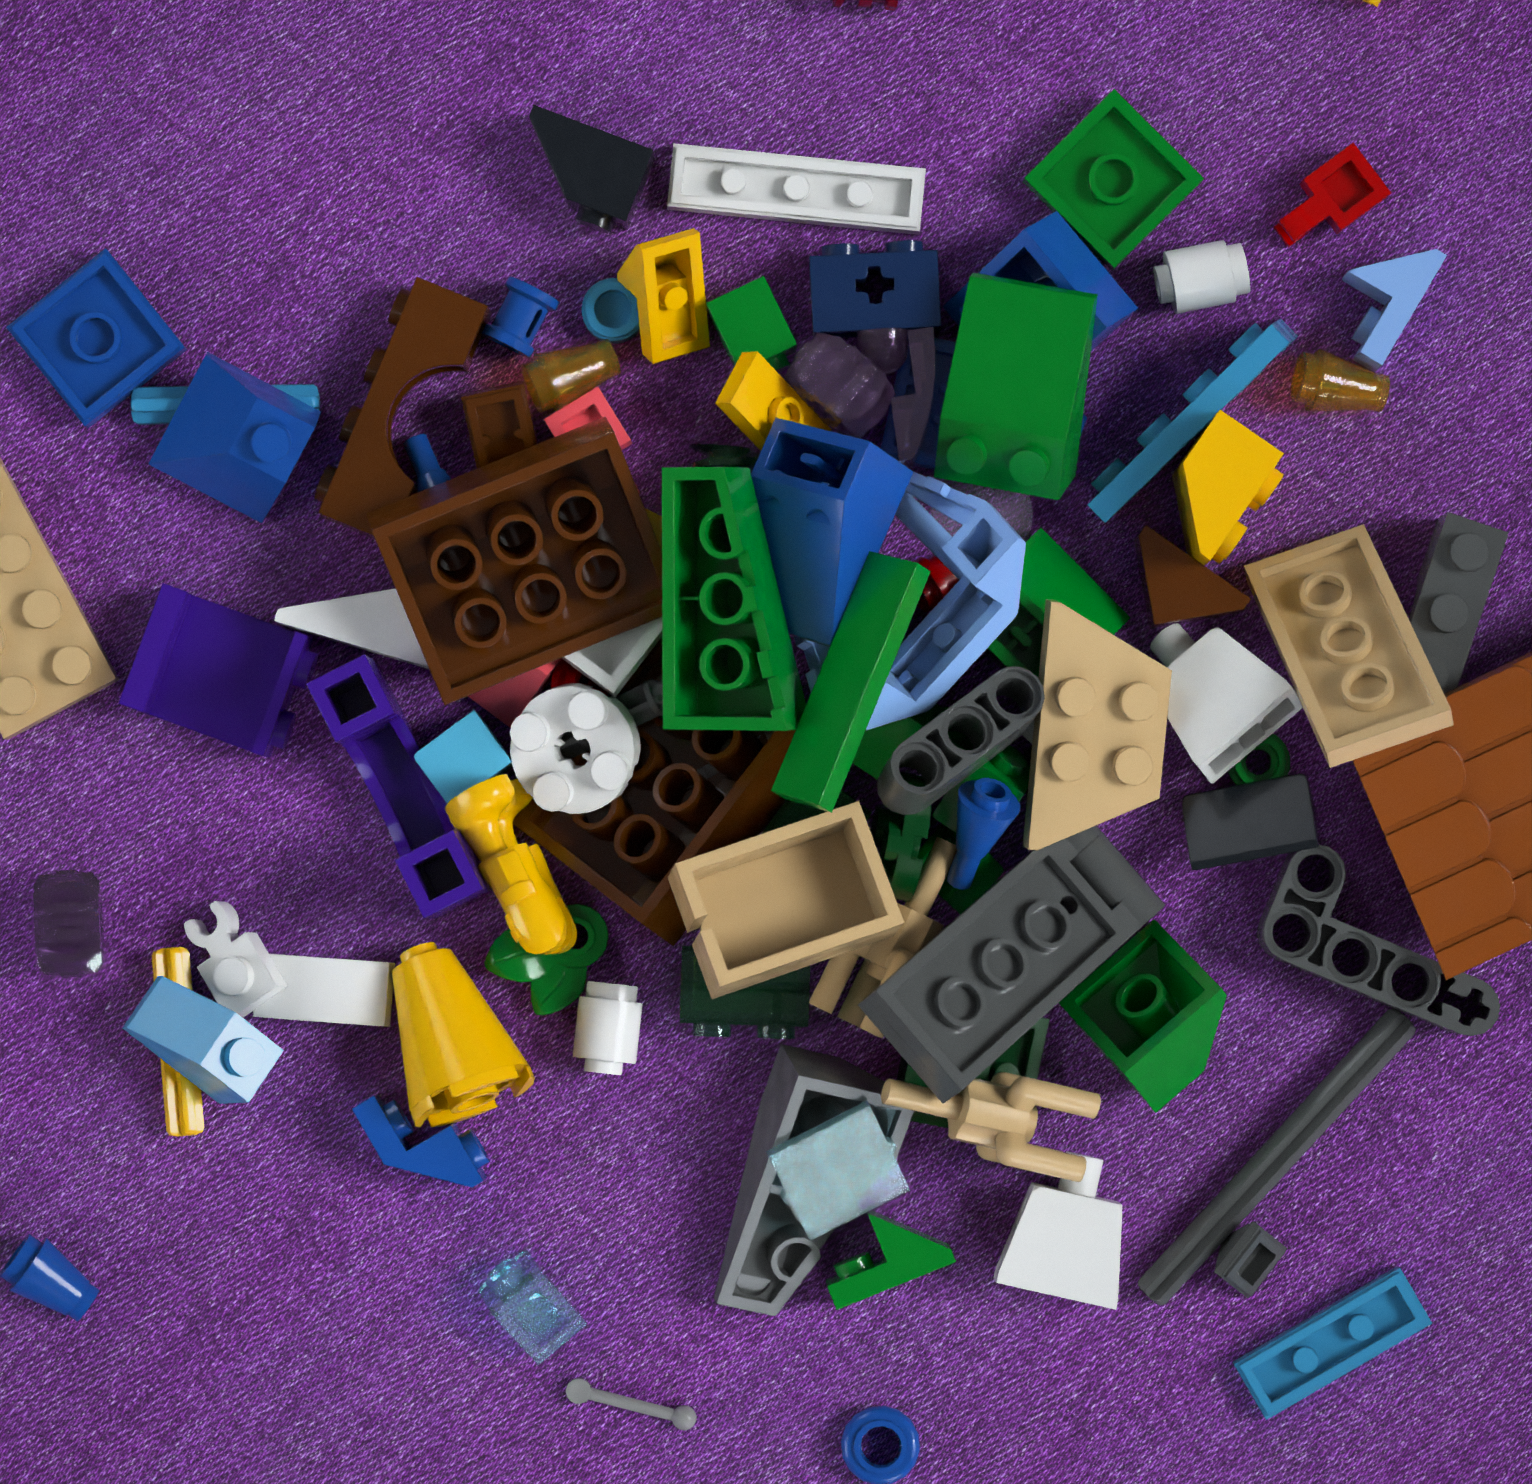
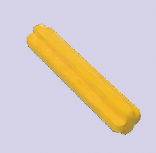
M171 947L153 951V980L155 981L157 976H164L193 991L190 952L184 947ZM160 1058L165 1122L168 1135L179 1137L202 1133L204 1130L201 1089Z

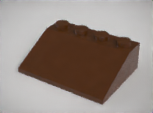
M606 417L367 513L374 538L444 705L662 617V550L615 432Z
M662 638L617 696L648 679L663 680ZM663 715L637 726L641 744L639 761L634 767L633 776L629 780L628 786L615 800L595 811L569 814L562 811L551 812L544 810L532 798L530 803L513 820V824L637 921L674 947L686 931L668 881V876L674 864L760 834L785 801L784 798L773 793L771 789L796 730L775 731L768 740L764 734L767 731L663 729ZM584 753L572 758L575 765L582 766L586 764L587 760L582 757ZM710 764L719 773L707 779L697 770ZM694 785V787L687 789L688 786Z

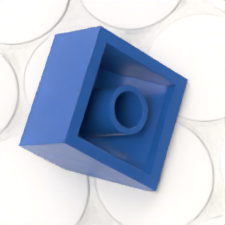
M1057 211L1025 228L978 272L979 274L1098 294L1091 351L1138 309L1135 303ZM968 283L943 306L958 326L960 325Z

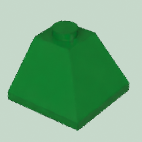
M1154 919L1067 994L1059 1004L1126 1082L1157 1113L1204 1072L1227 994Z

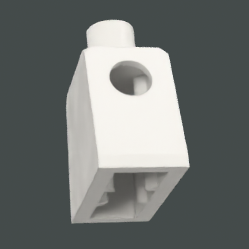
M1172 624L1163 629L1150 645V649L1160 661L1172 670L1167 718L1189 756L1211 784L1215 783L1303 708L1297 693L1287 680L1218 627L1211 629L1195 642L1180 624Z
M1066 1151V1153L1086 1158V1171L1083 1179L1080 1182L1060 1178L1058 1188L1031 1182L995 1268L993 1278L999 1284L1116 1310L1119 1294L1122 1204L1118 1201L1096 1196L1103 1159Z

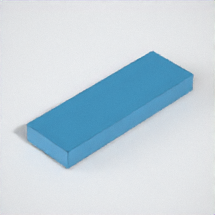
M1396 1266L1232 1363L1263 1417L1267 1420L1431 1325L1432 1322L1401 1268Z

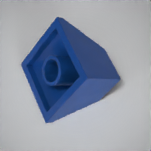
M207 352L157 446L149 465L263 523L311 437L321 411Z

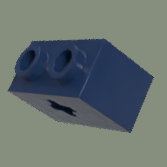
M903 240L885 243V252L861 254L858 244H831L821 247L822 255L809 256L813 341L905 336L906 332L920 335L940 333L941 311L937 250H923L922 241ZM879 275V281L882 286H892V290L883 292L881 303H869L868 293L856 292V288L866 286L867 276Z

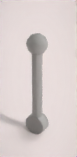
M578 1377L572 1379L566 1387L567 1398L575 1404H582L587 1400L669 1420L672 1421L677 1429L684 1431L691 1429L696 1423V1413L692 1407L687 1405H681L673 1409L592 1388L586 1379Z

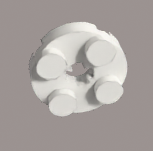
M570 683L547 690L531 700L521 715L516 717L511 724L510 757L514 772L525 791L544 810L581 814L602 808L623 793L633 776L635 765L638 764L641 744L639 732L632 715L623 703L613 696L608 697L599 690L591 689L593 686ZM571 731L576 740L586 738L589 742L591 752H586L582 755L587 760L585 765L577 766L572 759H564L560 746L564 745L565 741L561 738L566 732Z

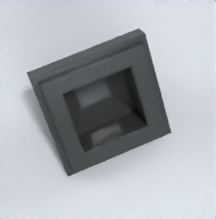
M1253 1221L1232 1232L1220 1245L1214 1272L1245 1297L1249 1298L1285 1254L1287 1248Z

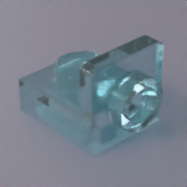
M523 1250L516 1257L506 1259L496 1265L489 1273L486 1282L478 1290L491 1314L537 1365H540L587 1325L582 1314L542 1271L528 1250Z

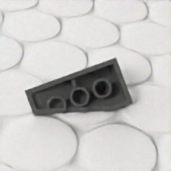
M784 1044L780 1045L758 1109L714 1295L716 1304L776 1316L821 1258L820 1248L843 1220L848 1223L860 1206L857 1200L877 1174L884 1176L896 1161L914 1111L882 1103L881 1094L885 1081L840 1057Z

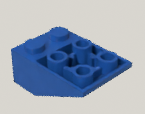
M775 418L751 472L787 627L791 636L830 647L869 551L879 553L913 471L870 441Z

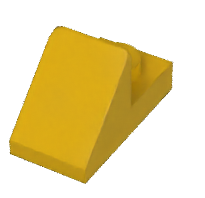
M692 228L637 244L617 272V281L637 298L642 354L652 364L710 347L700 232Z

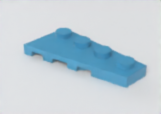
M1282 319L1272 323L1265 331L1257 323H1254L1228 349L1236 359L1219 376L1210 368L1207 369L1182 394L1190 404L1173 421L1163 413L1136 439L1145 448L1127 466L1117 458L1091 483L1099 494L1087 505L1104 523L1110 520L1183 447L1206 427L1219 410H1222L1242 392L1298 335Z

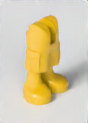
M507 774L482 781L458 794L447 803L444 809L453 826L459 830L481 861L477 868L495 893L506 915L504 917L514 941L519 942L526 952L532 954H561L569 951L577 939L576 925L551 876L544 855L538 844H533L529 847L527 843L518 844L513 831L515 816L530 803L533 797L525 791L518 779L510 781Z

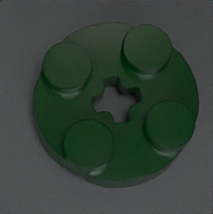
M900 772L903 780L908 784L916 787L925 786L922 776ZM885 805L884 808L876 807L871 834L875 845L881 846L880 859L896 900L909 902L915 893L923 865V860L917 859L921 839H928L931 805L916 814L909 815L893 812Z

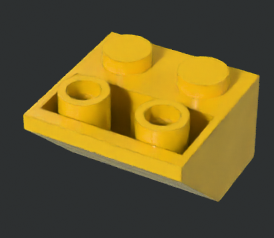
M1219 410L1206 425L1172 474L1186 552L1202 565H1206L1211 559L1218 564L1223 559H1227L1248 528L1238 521L1247 507L1256 512L1260 506H1263L1284 476L1283 473L1275 469L1284 453L1222 410Z

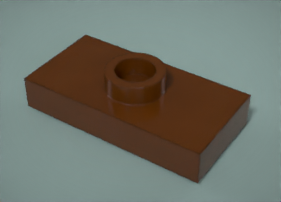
M524 381L461 394L477 468L537 445Z

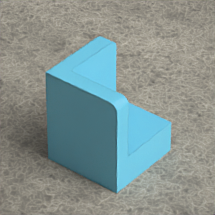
M475 710L417 751L414 756L415 761L446 803L468 788L492 777L502 775L512 767L510 755Z

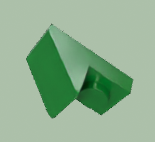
M867 1208V1214L884 1256L872 1260L870 1253L864 1252L847 1258L833 1266L837 1275L826 1279V1284L836 1310L955 1263L956 1260L949 1244Z

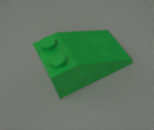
M972 273L970 275L940 417L934 477L1053 500L1060 499L1076 476L1098 294L979 273Z

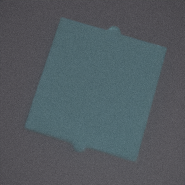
M868 1101L766 1151L784 1188L781 1190L780 1196L786 1205L792 1204L810 1241L910 1191L893 1155L897 1148L891 1137L884 1136Z

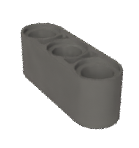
M1006 667L997 671L903 741L892 753L877 780L878 795L883 804L891 811L902 815L916 814L926 809L1019 739L1040 712L1044 703V688L1038 677L1031 671L1021 667ZM996 696L1012 698L1018 704L1021 714L1006 712L1000 707ZM957 731L966 735L973 744V750H963L956 747L951 742L948 732ZM909 767L915 769L922 775L925 786L916 787L908 784L903 780L899 768Z

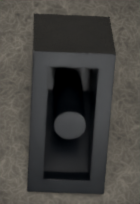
M533 105L529 115L532 128L569 209L578 212L575 221L607 234L611 233L613 226L628 230L655 161L653 149Z

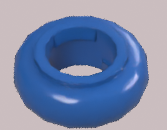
M885 1405L868 1407L856 1413L845 1426L841 1438L842 1458L849 1471L861 1481L870 1484H893L906 1477L916 1465L920 1452L919 1433L912 1420L900 1410ZM875 1427L890 1428L899 1439L898 1455L886 1464L870 1462L862 1451V1437Z

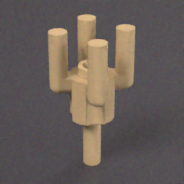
M940 837L936 838L922 867L911 901H906L904 905L897 902L904 920L902 927L891 938L830 958L811 996L809 1004L832 1014L860 956L864 958V961L837 1017L883 1039L884 1035L858 1004L943 929L944 925L927 916L950 870L957 851L956 845Z
M1000 1072L993 1076L991 1082L975 1078L961 1092L945 1103H942L929 1087L888 1078L883 1085L881 1101L886 1105L947 1118L948 1137L952 1140L976 1145L978 1155L984 1160L1080 1182L1086 1171L1085 1157L1028 1143L1032 1139L1037 1125L1038 1111L1036 1106L1094 1119L1100 1109L1101 1097L1100 1094L1012 1073Z

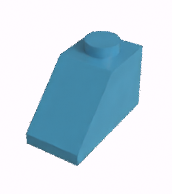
M157 976L122 1027V1029L219 1104L249 1103L284 1051L236 1012L164 976Z

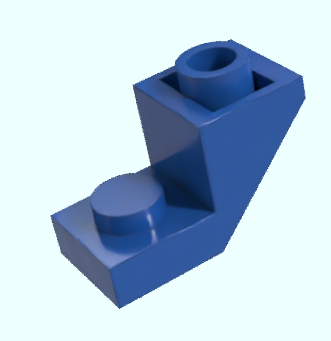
M376 1094L352 1108L384 1165L468 1187H474L487 1178L481 1167L489 1163L490 1160L472 1129L461 1133L456 1123L411 1148L405 1137L413 1133V1129L395 1099L385 1104L381 1095Z

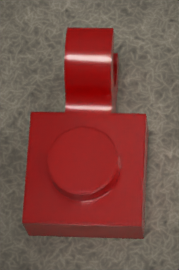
M1353 142L1300 182L1299 185L1308 195L1309 199L1280 219L1279 223L1273 228L1288 248L1324 220L1329 223L1336 234H1339L1388 198L1391 191Z

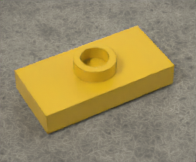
M758 351L741 353L715 402L760 451L775 418L828 431L832 430Z

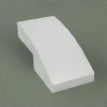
M269 953L287 987L253 1011V1017L390 1027L393 996L392 970L395 968V963Z

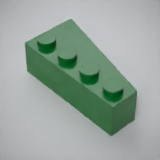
M662 467L663 729L796 730L805 709L806 702L750 468Z

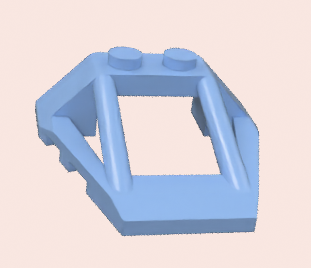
M916 472L912 474L895 515L959 581L900 645L866 730L925 713L932 709L1013 621L1019 608L1026 542L987 501L971 494L962 493L929 476L925 477ZM915 498L961 524L962 527L952 537ZM793 636L796 646L805 653L810 669L805 675L812 692L830 647Z

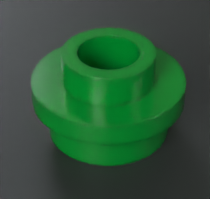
M1272 733L1254 749L1264 752L1269 759L1268 769L1263 774L1256 775L1248 770L1246 766L1248 755L1228 771V775L1235 785L1288 776L1290 770L1289 751L1284 742Z

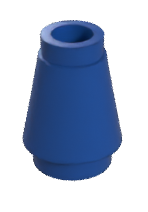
M28 1234L0 1273V1277L11 1284L9 1291L65 1316L68 1315L77 1322L89 1309L100 1291L90 1284V1281L47 1238L41 1242L31 1234Z

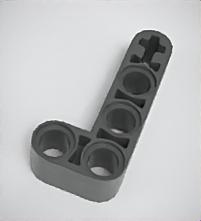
M1319 845L1316 848L1291 852L1287 856L1258 924V941L1266 954L1285 964L1451 1033L1475 1036L1483 1034L1493 1027L1499 1017L1500 1003L1498 995L1492 986L1463 972L1448 979L1440 988L1441 976H1444L1439 962L1330 917L1344 885L1346 875L1344 862L1336 851L1328 846ZM1309 855L1318 856L1323 859L1329 869L1328 882L1324 888L1317 892L1306 890L1298 881V865ZM1286 914L1299 918L1305 929L1303 942L1292 951H1284L1278 947L1272 933L1276 921ZM1344 939H1352L1357 942L1364 954L1363 965L1359 971L1349 976L1338 972L1332 960L1334 948ZM1409 963L1417 967L1422 974L1423 985L1416 997L1410 1000H1403L1393 990L1392 977L1397 968ZM1439 990L1451 995L1466 997L1472 990L1474 991L1472 1002L1481 1007L1478 1017L1466 1016L1463 1022L1460 1023L1461 1011L1443 1002H1435L1434 999L1438 995ZM1434 1001L1433 1013L1427 1011V1008Z

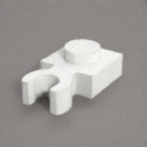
M214 901L209 906L217 918L215 931L210 934L202 920L189 919L184 923L185 932L193 944L206 948L211 956L197 966V969L216 1002L244 1018L285 989L287 984L258 934L255 932H245L238 936L239 918L236 910L228 902Z

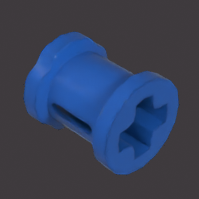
M509 276L505 283L509 291L492 324H486L481 334L508 350L530 359L534 352L531 344L548 311H556L560 302L542 290Z

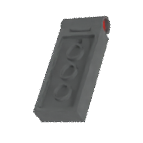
M1096 825L1042 849L1032 850L915 953L910 960L862 1000L858 1006L942 1103H945L968 1086L1134 933L1154 917L1165 904Z

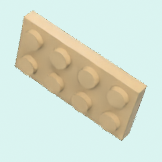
M0 457V733L3 739L9 740L120 679Z
M1364 524L1244 565L1249 588L1329 768L1454 725L1449 703Z

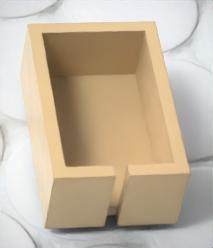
M859 801L833 809L832 813L827 811L675 863L668 876V881L687 933L700 928V932L695 938L692 947L711 999L891 938L904 924Z

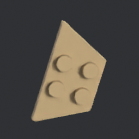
M1048 599L1045 602L1038 676L1044 688L1045 699L1042 709L1034 719L1023 846L1028 850L1042 849L1160 798L1172 670L1061 602Z

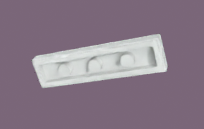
M673 143L667 210L919 235L926 169Z

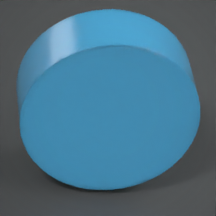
M617 278L601 280L587 291L582 302V317L588 331L595 338L605 343L619 344L632 339L638 334L640 328L637 298L618 282Z

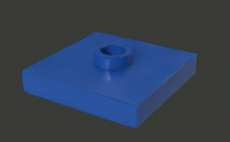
M106 248L6 327L86 428H90L129 397L135 388L143 386L187 351V348Z

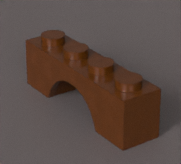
M419 277L416 278L411 291L401 288L388 318V323L396 326L387 349L377 346L364 375L363 381L371 384L362 408L353 405L343 423L339 440L347 443L341 460L338 467L328 464L318 483L314 499L323 502L318 512L322 517L375 539L367 513L417 493V486L402 471L394 454L392 426L396 411L404 397L422 381L443 373L468 372L483 336L481 332L485 325L488 324L492 315L487 305Z

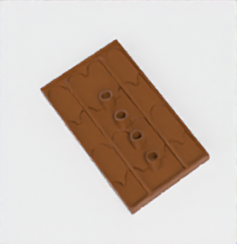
M1532 651L1444 693L1452 711L1453 726L1352 760L1446 980L1532 940Z

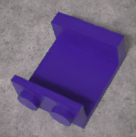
M163 583L118 704L270 758L274 747L282 750L285 748L293 730L296 713L288 711L296 687L305 690L307 688L306 683L310 682L318 660V653L310 651L314 639L297 631H290Z

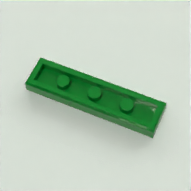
M869 551L771 789L773 793L784 799L832 813L931 571L916 562Z

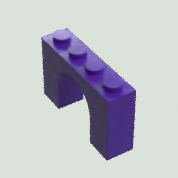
M364 654L306 683L335 742L341 744L348 752L384 819L399 854V858L395 859V862L423 918L436 919L491 891L492 889L477 868L479 863L471 847L459 830L451 823L444 809L447 803L415 761V753L421 747L378 662Z

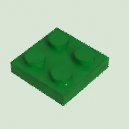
M1113 89L1024 177L1023 183L1053 213L1057 211L1083 243L1113 271L1202 183L1204 178Z

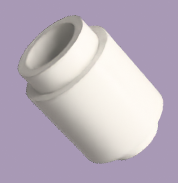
M1224 240L1164 251V265L1153 267L1160 304L1171 302L1175 314L1236 302L1237 295L1250 293L1249 271L1241 243L1226 245Z
M587 981L586 997L579 996L572 1056L585 1058L584 1071L622 1075L623 1063L636 1064L643 1003H637V986Z

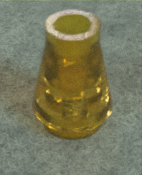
M608 339L594 344L534 353V361L521 366L529 395L540 413L552 408L555 412L561 410L606 380L621 374L618 358Z
M1318 349L1315 354L1302 352L1299 355L1293 370L1290 395L1292 402L1304 404L1306 411L1369 410L1380 413L1383 411L1388 399L1390 379L1388 375L1375 373L1327 351Z

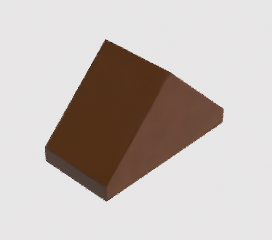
M1145 525L1135 538L1134 543L1149 628L1237 614L1244 610L1251 598L1149 526Z

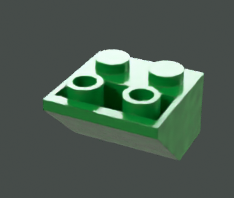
M1040 528L1026 541L1018 613L984 652L1001 669L1021 667L1031 671L1038 677L1046 599L1061 602L1113 635L1131 617Z

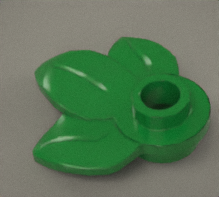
M582 904L567 905L574 923L583 925L588 932V941L583 947L579 949L571 948L569 951L561 954H532L526 952L519 942L514 941L510 934V929H508L490 947L484 961L485 968L507 980L517 982L531 981V1002L536 1015H548L562 1010L583 993L587 978V966L595 963L604 954L608 945L609 933L607 924L595 909Z

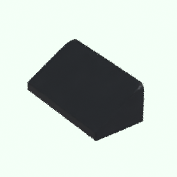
M1298 773L1188 794L1182 798V811L1192 870L1206 869L1319 847L1316 809L1308 777L1305 774Z

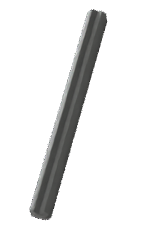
M1393 1008L1387 1010L1139 1279L1138 1286L1147 1297L1159 1306L1165 1305L1412 1038L1416 1028L1404 1014Z

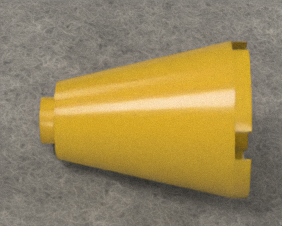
M427 942L409 948L400 954L399 957L402 963L392 970V979L409 1111L415 1127L420 1128L427 1118L432 1128L463 1121L498 1107L495 1098L499 1095V1092L509 1087L514 1098L527 1091L534 1084L535 1080L530 1065L453 951L449 948L437 949L435 942Z

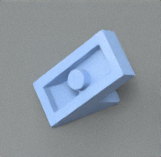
M1433 249L1351 269L1342 277L1345 283L1384 305L1381 311L1370 306L1351 339L1360 343L1361 346L1352 360L1372 372H1375L1383 365L1445 260L1446 254Z

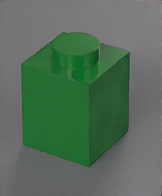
M764 276L706 303L707 313L733 367L736 365L742 352L758 351L778 373L791 366L787 357L797 352V343Z

